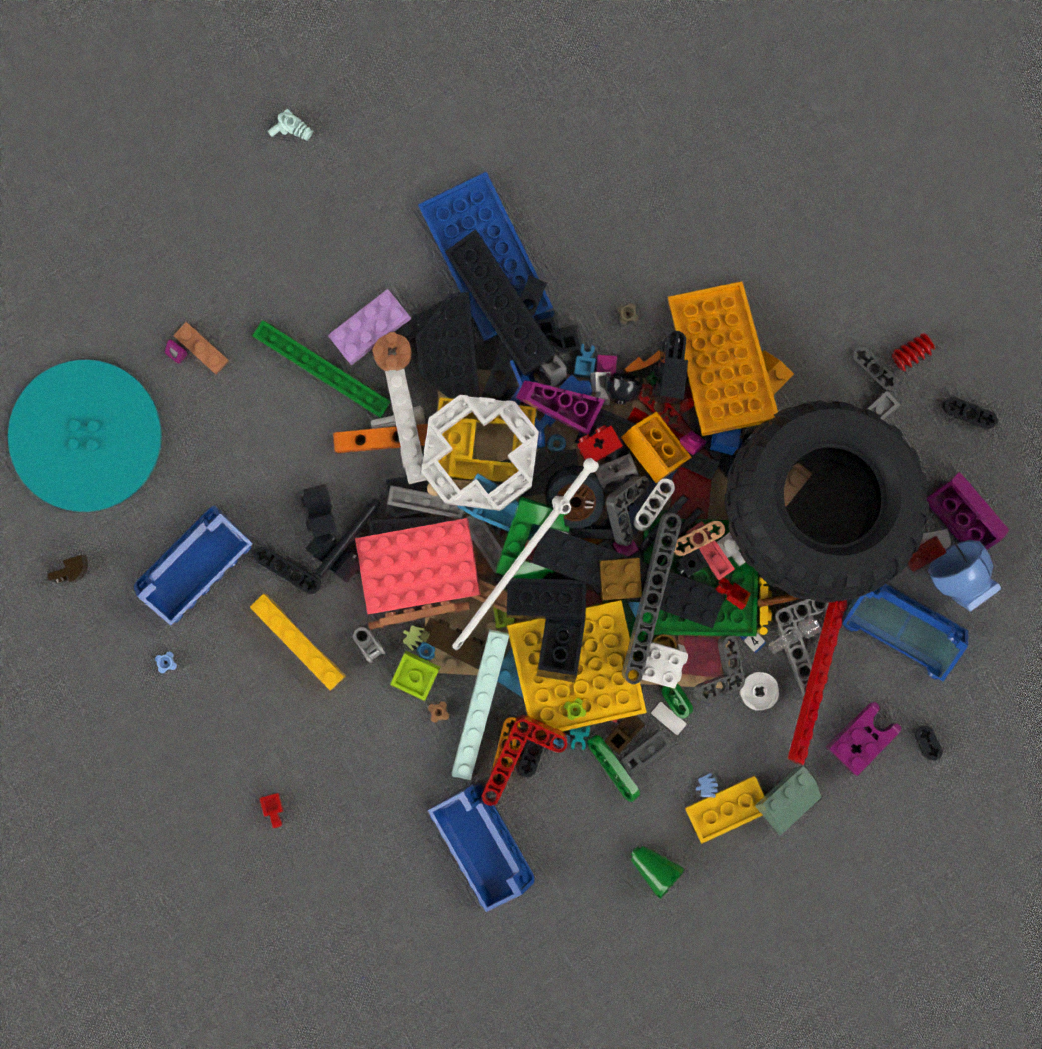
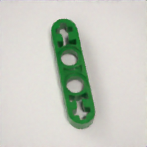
M594 735L587 741L589 749L623 797L629 802H633L640 796L638 787L602 737Z

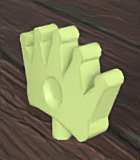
M411 625L409 632L407 630L403 631L407 635L403 642L412 651L414 648L411 645L419 646L415 641L423 642L418 636L422 634L420 630H424V628Z

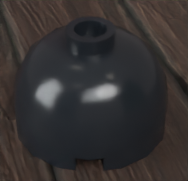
M607 373L605 377V391L610 398L615 399L616 404L626 405V402L634 401L641 394L644 380L640 378L639 381H636L635 376L614 373L613 376H610V373Z

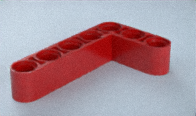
M527 715L518 716L484 786L482 793L483 802L489 806L497 804L527 740L559 753L567 748L566 734ZM520 722H526L528 724V728L520 729L518 727V724ZM538 730H543L546 732V735L544 737H538L536 735V732ZM556 738H561L564 743L556 745L553 741ZM517 739L520 745L514 747L510 744V741ZM510 757L512 762L506 764L502 761V758ZM501 774L504 776V779L497 781L494 776ZM488 791H493L496 794V796L494 798H489L486 795V793Z

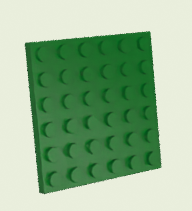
M644 518V525L648 524L647 518ZM655 518L650 527L643 531V541L661 518ZM697 519L692 524V526L689 527V529L692 528L700 521H702L704 525L711 521L722 522L725 526V533L722 537L716 539V542L724 536H726L728 533H730L728 527L729 520ZM669 521L667 525L672 527L674 524ZM712 525L713 529L709 532L719 534L718 530L720 527ZM686 538L688 542L684 544L678 542L676 550L683 552V548L687 545H690V548H692L693 546L690 544L689 538ZM655 540L646 551H643V562L650 563ZM674 554L670 572L680 575L676 569V565H678L676 559L681 556ZM732 556L728 557V560L735 569L723 578H726L731 585L736 583L751 593L746 606L741 610L726 600L727 595H725L713 629L659 610L653 635L757 637L758 572L746 562L738 566ZM664 558L663 561L658 565L664 564L666 558ZM693 560L688 562L690 568L694 566ZM708 566L686 577L714 588L718 587V582L720 581L717 580ZM646 612L642 616L643 622L651 619L650 612Z

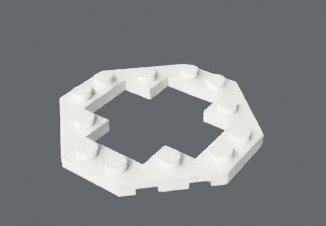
M459 395L429 417L421 473L445 504L501 511L532 487L539 431L515 401H500L491 398ZM471 412L474 413L483 426L500 415L522 443V445L508 454V458L518 469V472L489 494L477 479L460 491L438 462L453 450L442 434Z

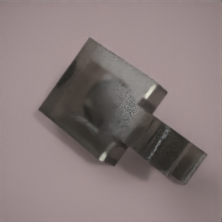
M494 705L491 717H487L482 737L497 741L503 723L497 721L501 707Z

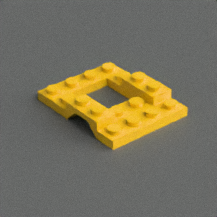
M440 397L438 411L453 399ZM518 405L531 423L535 425L536 409L531 406ZM473 412L442 434L453 450L438 462L451 478L474 480L477 473L490 481L505 482L518 472V469L512 462L473 459L476 422L481 423ZM500 415L489 422V424H506ZM515 434L512 451L522 445Z

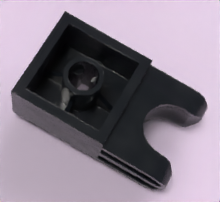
M680 331L671 332L661 343L659 364L655 366L654 377H657L656 384H653L652 396H654L655 402L677 405L684 399L688 360H684L686 336Z

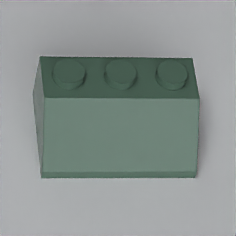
M804 766L792 770L755 806L775 831L782 835L821 798L815 779Z

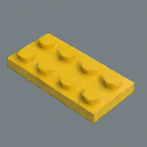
M754 775L715 793V798L706 797L685 807L702 844L763 816L755 805L764 797V794Z

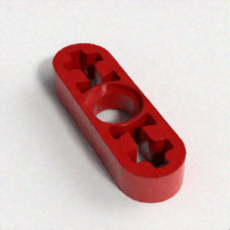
M643 384L642 389L644 391L648 389L650 391L648 395L653 398L652 386ZM641 391L638 400L652 414L655 413L654 404L656 402L653 400L649 404L648 402L651 399L648 396L642 397L643 392ZM663 403L664 411L657 413L667 426L677 429L682 422L681 415L669 403ZM669 409L670 412L668 413V415L671 418L675 416L677 418L675 421L677 424H669V417L666 415L663 418L662 415H664Z

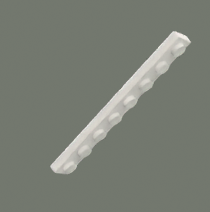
M390 349L388 355L392 354L395 356L396 349ZM403 368L399 371H385L408 483L425 481L426 478L421 473L423 454L405 370Z

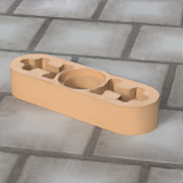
M711 521L679 537L676 547H678V542L681 544L688 542L686 540L687 537L693 547L690 548V545H687L683 548V552L676 550L675 547L674 554L684 556L722 537L725 533V526L720 521ZM712 525L720 527L718 530L719 534L711 533L707 536L706 532L703 531L705 528L707 532L712 530ZM698 532L703 535V541L700 544H696L693 541L694 534Z

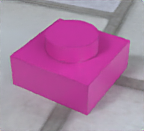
M598 355L596 372H610V376H613L616 373L617 356Z
M692 430L680 439V443L692 455L700 451L707 442Z
M633 540L628 546L619 545L616 542L612 543L616 552L630 557L639 552Z

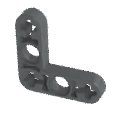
M633 476L607 498L606 506L614 539L619 545L628 546L633 540V531L627 506L647 491L649 481L645 476Z
M724 635L718 640V649L724 675L697 684L693 691V695L697 700L707 702L743 688L745 677L738 642L735 637ZM733 657L735 663L733 667L730 668L728 665V661L730 658ZM721 681L723 687L721 691L718 692L716 690V685L718 682ZM703 689L711 691L704 692L703 696L701 695V693L704 691Z

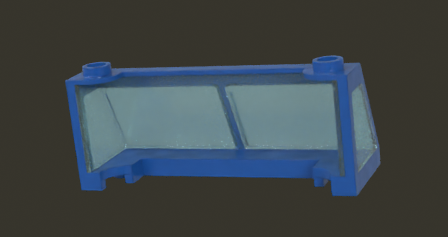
M887 584L864 596L852 599L842 619V624L847 630L851 632L859 631V629L926 666L928 675L936 680H945L968 647L967 629Z

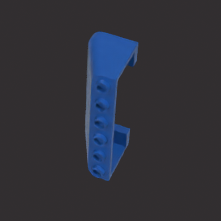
M214 505L134 584L136 595L171 626L174 622L180 621L183 613L187 609H191L196 604L197 599L201 595H205L210 590V586L215 581L218 582L224 576V572L228 568H232L237 563V559L251 549L253 543Z
M475 782L433 806L428 812L432 821L435 822L439 829L441 837L446 841L450 853L458 862L460 870L466 876L470 888L474 890L478 897L480 905L487 912L522 895L534 884L535 878L495 806H489L483 802L482 793L484 787L481 783Z

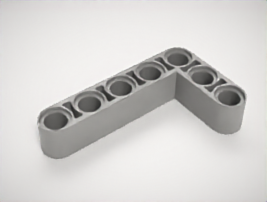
M804 599L780 608L773 615L775 625L803 695L806 691L812 663L796 622L826 611L829 604L823 602V607L818 609L815 606V600ZM799 605H803L806 610L802 616L797 613ZM781 612H785L788 616L787 621L784 623L779 620ZM788 630H792L795 634L791 641L787 640L785 636ZM795 648L801 650V656L797 659L792 654ZM802 666L808 668V674L804 677L799 672Z

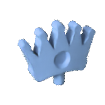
M711 773L698 779L701 786L696 787V791L701 790V797H716L712 793L717 792V788L714 789V787H717L718 784L712 783L716 780L715 778H710L712 777Z

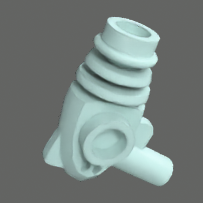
M288 109L278 114L277 119L279 123L267 131L271 137L278 132H281L283 135L289 132L306 141L313 134L310 127L307 128V125Z

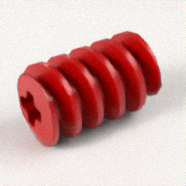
M922 333L920 338L915 337L913 341H908L907 346H900V349H895L894 354L892 353L891 355L897 367L905 372V365L912 368L911 361L918 364V357L925 360L924 353L931 356V349L935 350V346L926 333Z

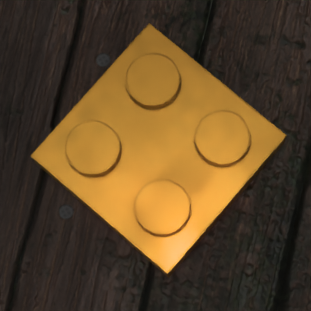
M639 558L599 560L602 600L642 597Z

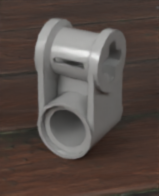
M359 627L354 631L353 639L370 664L373 662V659L386 653L383 646L367 627ZM364 630L367 633L368 637L365 641L358 639V631Z

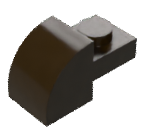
M78 555L63 560L65 568L47 573L49 581H55L56 584L67 581V577L70 583L81 580L88 568L86 555Z
M637 715L625 717L610 732L605 742L619 754L646 723Z

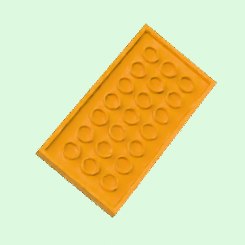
M743 282L669 296L668 303L675 331H680L686 336L684 360H688L687 378L702 436L759 425L775 418L774 414L778 410Z

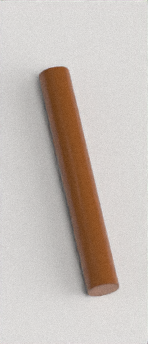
M785 594L759 599L758 605L763 607L799 600L800 598Z

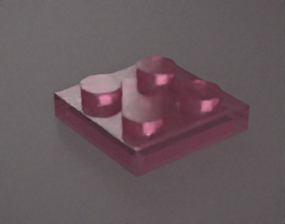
M684 635L683 646H685L688 653V659L686 664H683L682 674L706 677L720 676L719 639Z

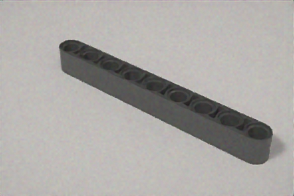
M665 513L659 523L642 597L622 670L623 678L630 684L639 683L643 677L681 527V518L675 513ZM673 516L675 524L672 527H668L667 519ZM664 536L670 537V543L667 546L662 545V538ZM660 555H664L666 558L665 563L662 565L657 563V558ZM655 574H659L661 577L660 582L657 584L652 582V577ZM655 593V601L648 603V595ZM646 612H650L651 619L647 622H643V614ZM645 631L646 638L639 641L637 638L638 634ZM640 650L642 653L641 657L634 660L633 653ZM636 670V677L629 679V671Z

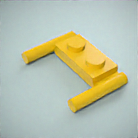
M761 577L758 578V584H760L759 599L772 597V592L768 590V586H763L767 582ZM768 606L759 607V627L757 628V633L761 635L767 634L768 630L763 625H768V621H771L772 614L771 610H768Z

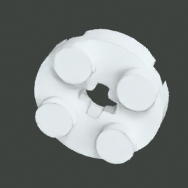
M764 672L749 674L745 677L743 688L740 689L742 701L753 710L771 708L779 697L777 681L771 675ZM763 686L764 695H758L757 697L755 695V688Z

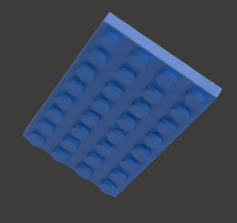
M484 172L418 204V207L460 292H469L471 315L484 341H487L498 334L445 251L476 229L520 297L529 275L537 279L539 277L487 172ZM545 290L534 318L536 314L545 313L553 309ZM524 301L529 310L533 308L532 301Z

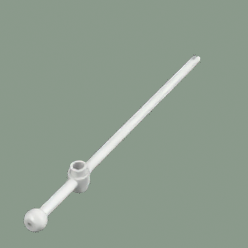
M587 458L583 463L584 469L564 496H555L553 498V511L453 643V649L458 650L559 514H568L570 512V499L588 475L598 470L599 464L595 460Z

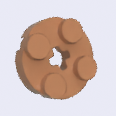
M389 332L387 335L380 337L372 349L376 364L385 371L402 370L411 360L410 343L405 337L395 332ZM390 349H396L395 356L392 354L388 355Z

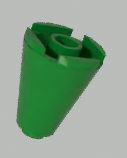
M637 846L630 854L632 856L631 862L659 899L668 892V889L676 883L685 870L682 866L645 846L641 848Z

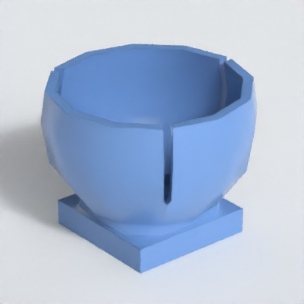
M967 540L957 543L966 561L954 544L943 550L931 562L928 572L935 587L942 594L951 596L953 601L971 612L1002 588L999 583L991 579L993 563L986 548L980 541Z

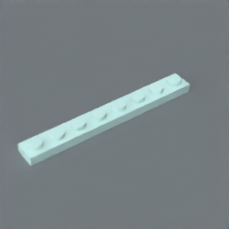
M489 629L451 773L453 777L471 780L509 638L508 633Z

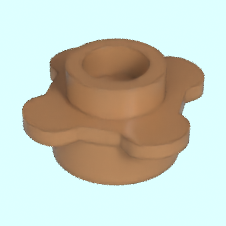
M442 701L440 704L429 705L428 710L431 712L432 722L436 723L438 720H447L449 718L445 702Z

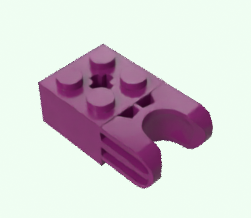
M875 701L870 702L826 746L856 776L901 731V726L897 723H891L883 730H877L874 727L873 719L879 711V705ZM853 744L858 745V750L856 752L851 751L853 749L851 747Z

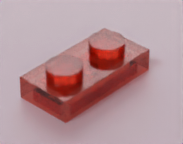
M935 536L919 546L918 550L909 560L908 565L914 572L947 552L938 537Z

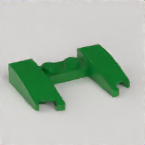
M520 497L496 567V573L506 574L523 551L532 524L541 526L554 508L552 506ZM559 514L550 528L569 533V525L565 526L563 517L567 514ZM526 558L513 578L543 579L549 572L553 574L555 571L533 564L530 559Z

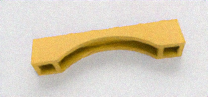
M268 594L261 595L250 606L260 619L329 690H333L346 677L296 627Z

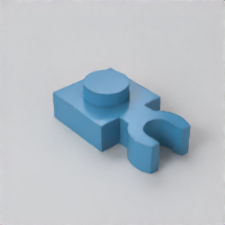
M582 344L580 349L581 356L576 357L575 377L591 379V373H594L596 360L595 358H590L595 350L593 345L591 346V351L586 352L584 351V344Z

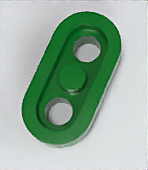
M678 683L675 689L663 686V697L674 714L682 719L687 718L693 712V706Z

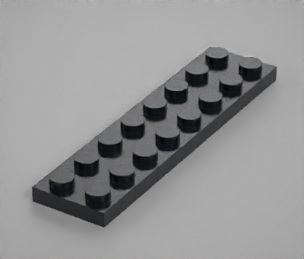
M476 229L445 251L525 376L557 355L556 350Z

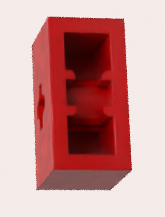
M604 425L595 430L597 434L591 437L588 434L578 440L580 443L577 444V448L584 461L587 458H592L597 462L622 448L623 445L612 426L606 427ZM595 440L603 441L602 449L593 446L596 443Z

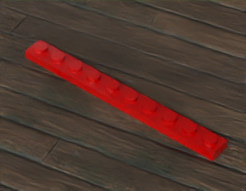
M847 600L830 602L828 604L788 759L796 764L804 765L805 759L808 756V747L813 737V728L818 718V709L823 699V690L828 680L827 675L833 661L832 656L837 645L839 629L842 626L843 614L847 608Z

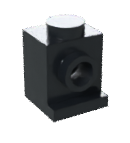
M699 549L676 559L678 564L676 569L681 576L684 575L685 577H689L708 566ZM690 560L694 561V566L692 568L688 566V562Z

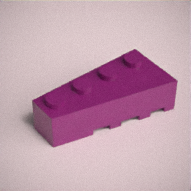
M525 380L516 397L575 431L589 434L605 399Z

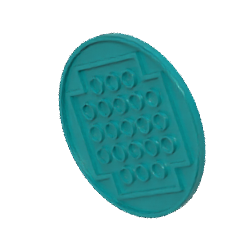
M96 360L68 361L51 367L38 375L23 390L15 403L8 428L9 453L15 470L24 484L43 501L58 508L76 512H94L108 509L134 495L153 472L159 457L162 441V429L158 410L144 386L136 378L119 367Z

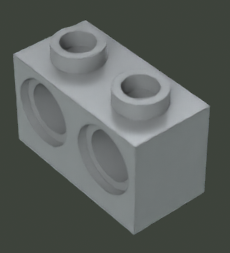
M557 355L535 370L548 386L556 387L566 381L567 367Z
M631 454L603 464L596 471L598 480L606 495L614 492L626 475L629 476V479L635 475L640 476Z

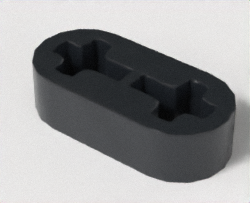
M926 725L917 727L915 737L924 756L933 761L940 759L943 751L933 729ZM922 729L929 731L927 734L929 741H926L924 737H920ZM929 744H931L932 748L937 749L935 756L928 754L931 751Z

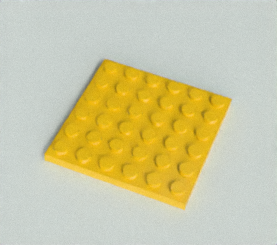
M621 599L586 607L584 633L575 683L536 676L546 619L534 618L507 624L526 711L529 717L560 731H566L647 713L640 682L630 684L622 675L630 637ZM634 669L630 670L628 678L636 677L637 671ZM577 698L582 699V706L586 710V715L574 720L568 719V712L564 708V704L567 701L573 702ZM538 730L536 735L538 737L546 735V732Z

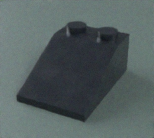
M545 620L536 676L575 683L585 620Z

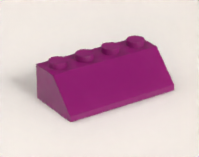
M960 471L927 497L930 508L960 542L967 540L980 541L988 550L1000 542L1009 532L1008 527Z

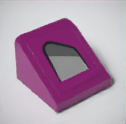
M168 340L165 353L180 364L188 352L173 340Z

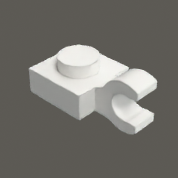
M730 533L717 541L726 557L732 556L738 566L746 562L738 551L740 548L737 542L732 539Z

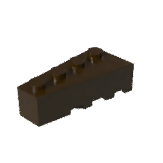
M430 617L419 638L425 643L479 670L485 648L483 645L484 641L475 636L473 639L468 637L462 646L455 650L452 645L463 630L459 628L454 630L449 627L450 624L442 619L438 622Z

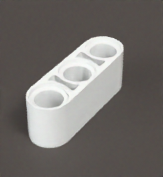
M662 479L655 486L634 517L633 524L636 529L640 531L647 530L675 489V485L670 479ZM661 485L667 486L668 489H669V492H668V493H663V492L660 490V486H661ZM649 501H656L658 508L653 509ZM639 517H646L648 520V524H641L639 522Z

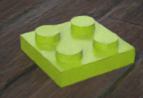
M405 651L390 685L425 701L441 667Z

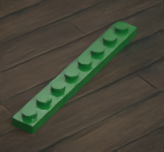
M262 320L252 335L255 339L379 418H382L390 406L391 402L267 322Z

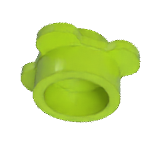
M577 698L573 702L567 701L564 704V708L568 712V719L574 720L586 715V710L582 706V699Z

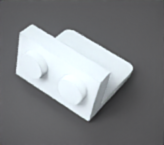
M651 642L642 679L675 689L677 682L680 681L682 676L683 664H686L688 659L685 646L677 644V649Z

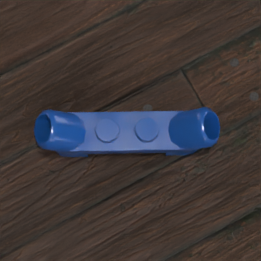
M570 375L559 387L560 389L580 394L592 395L591 382L589 380L579 381L573 375ZM546 414L540 421L535 417L534 426L539 431L537 449L545 447V427L547 425L551 427L556 422L555 419Z

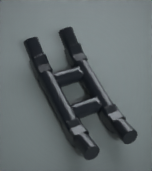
M683 494L670 507L668 512L677 514L689 498ZM697 507L684 522L681 521L678 538L683 536L703 513L700 507ZM673 516L667 519V524L669 521L675 524V518ZM660 521L639 546L642 551H646L656 539ZM664 536L662 538L666 543L664 546H667L670 543V537ZM658 556L657 563L660 564L665 556Z

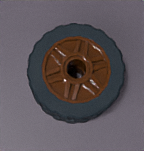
M565 466L557 470L550 477L546 485V505L553 507V498L555 496H564L584 469L583 466ZM590 473L569 501L571 510L563 517L565 526L569 525L570 529L589 527L599 519L603 512L605 496L603 487L596 474Z

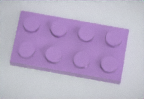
M387 289L332 331L328 337L350 365H352L372 350L380 337L387 335L389 332H395L408 322L411 317Z

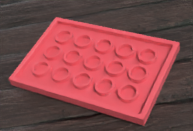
M468 518L355 538L367 614L481 595Z

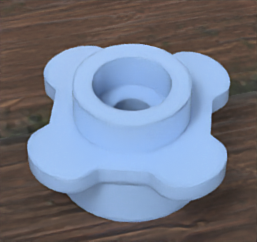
M172 652L155 657L160 673L176 669L177 664L173 660L174 654Z

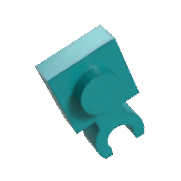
M590 725L570 729V735H575L571 742L572 749H574L576 742H581L582 750L585 749L586 743L583 740V736L589 737Z

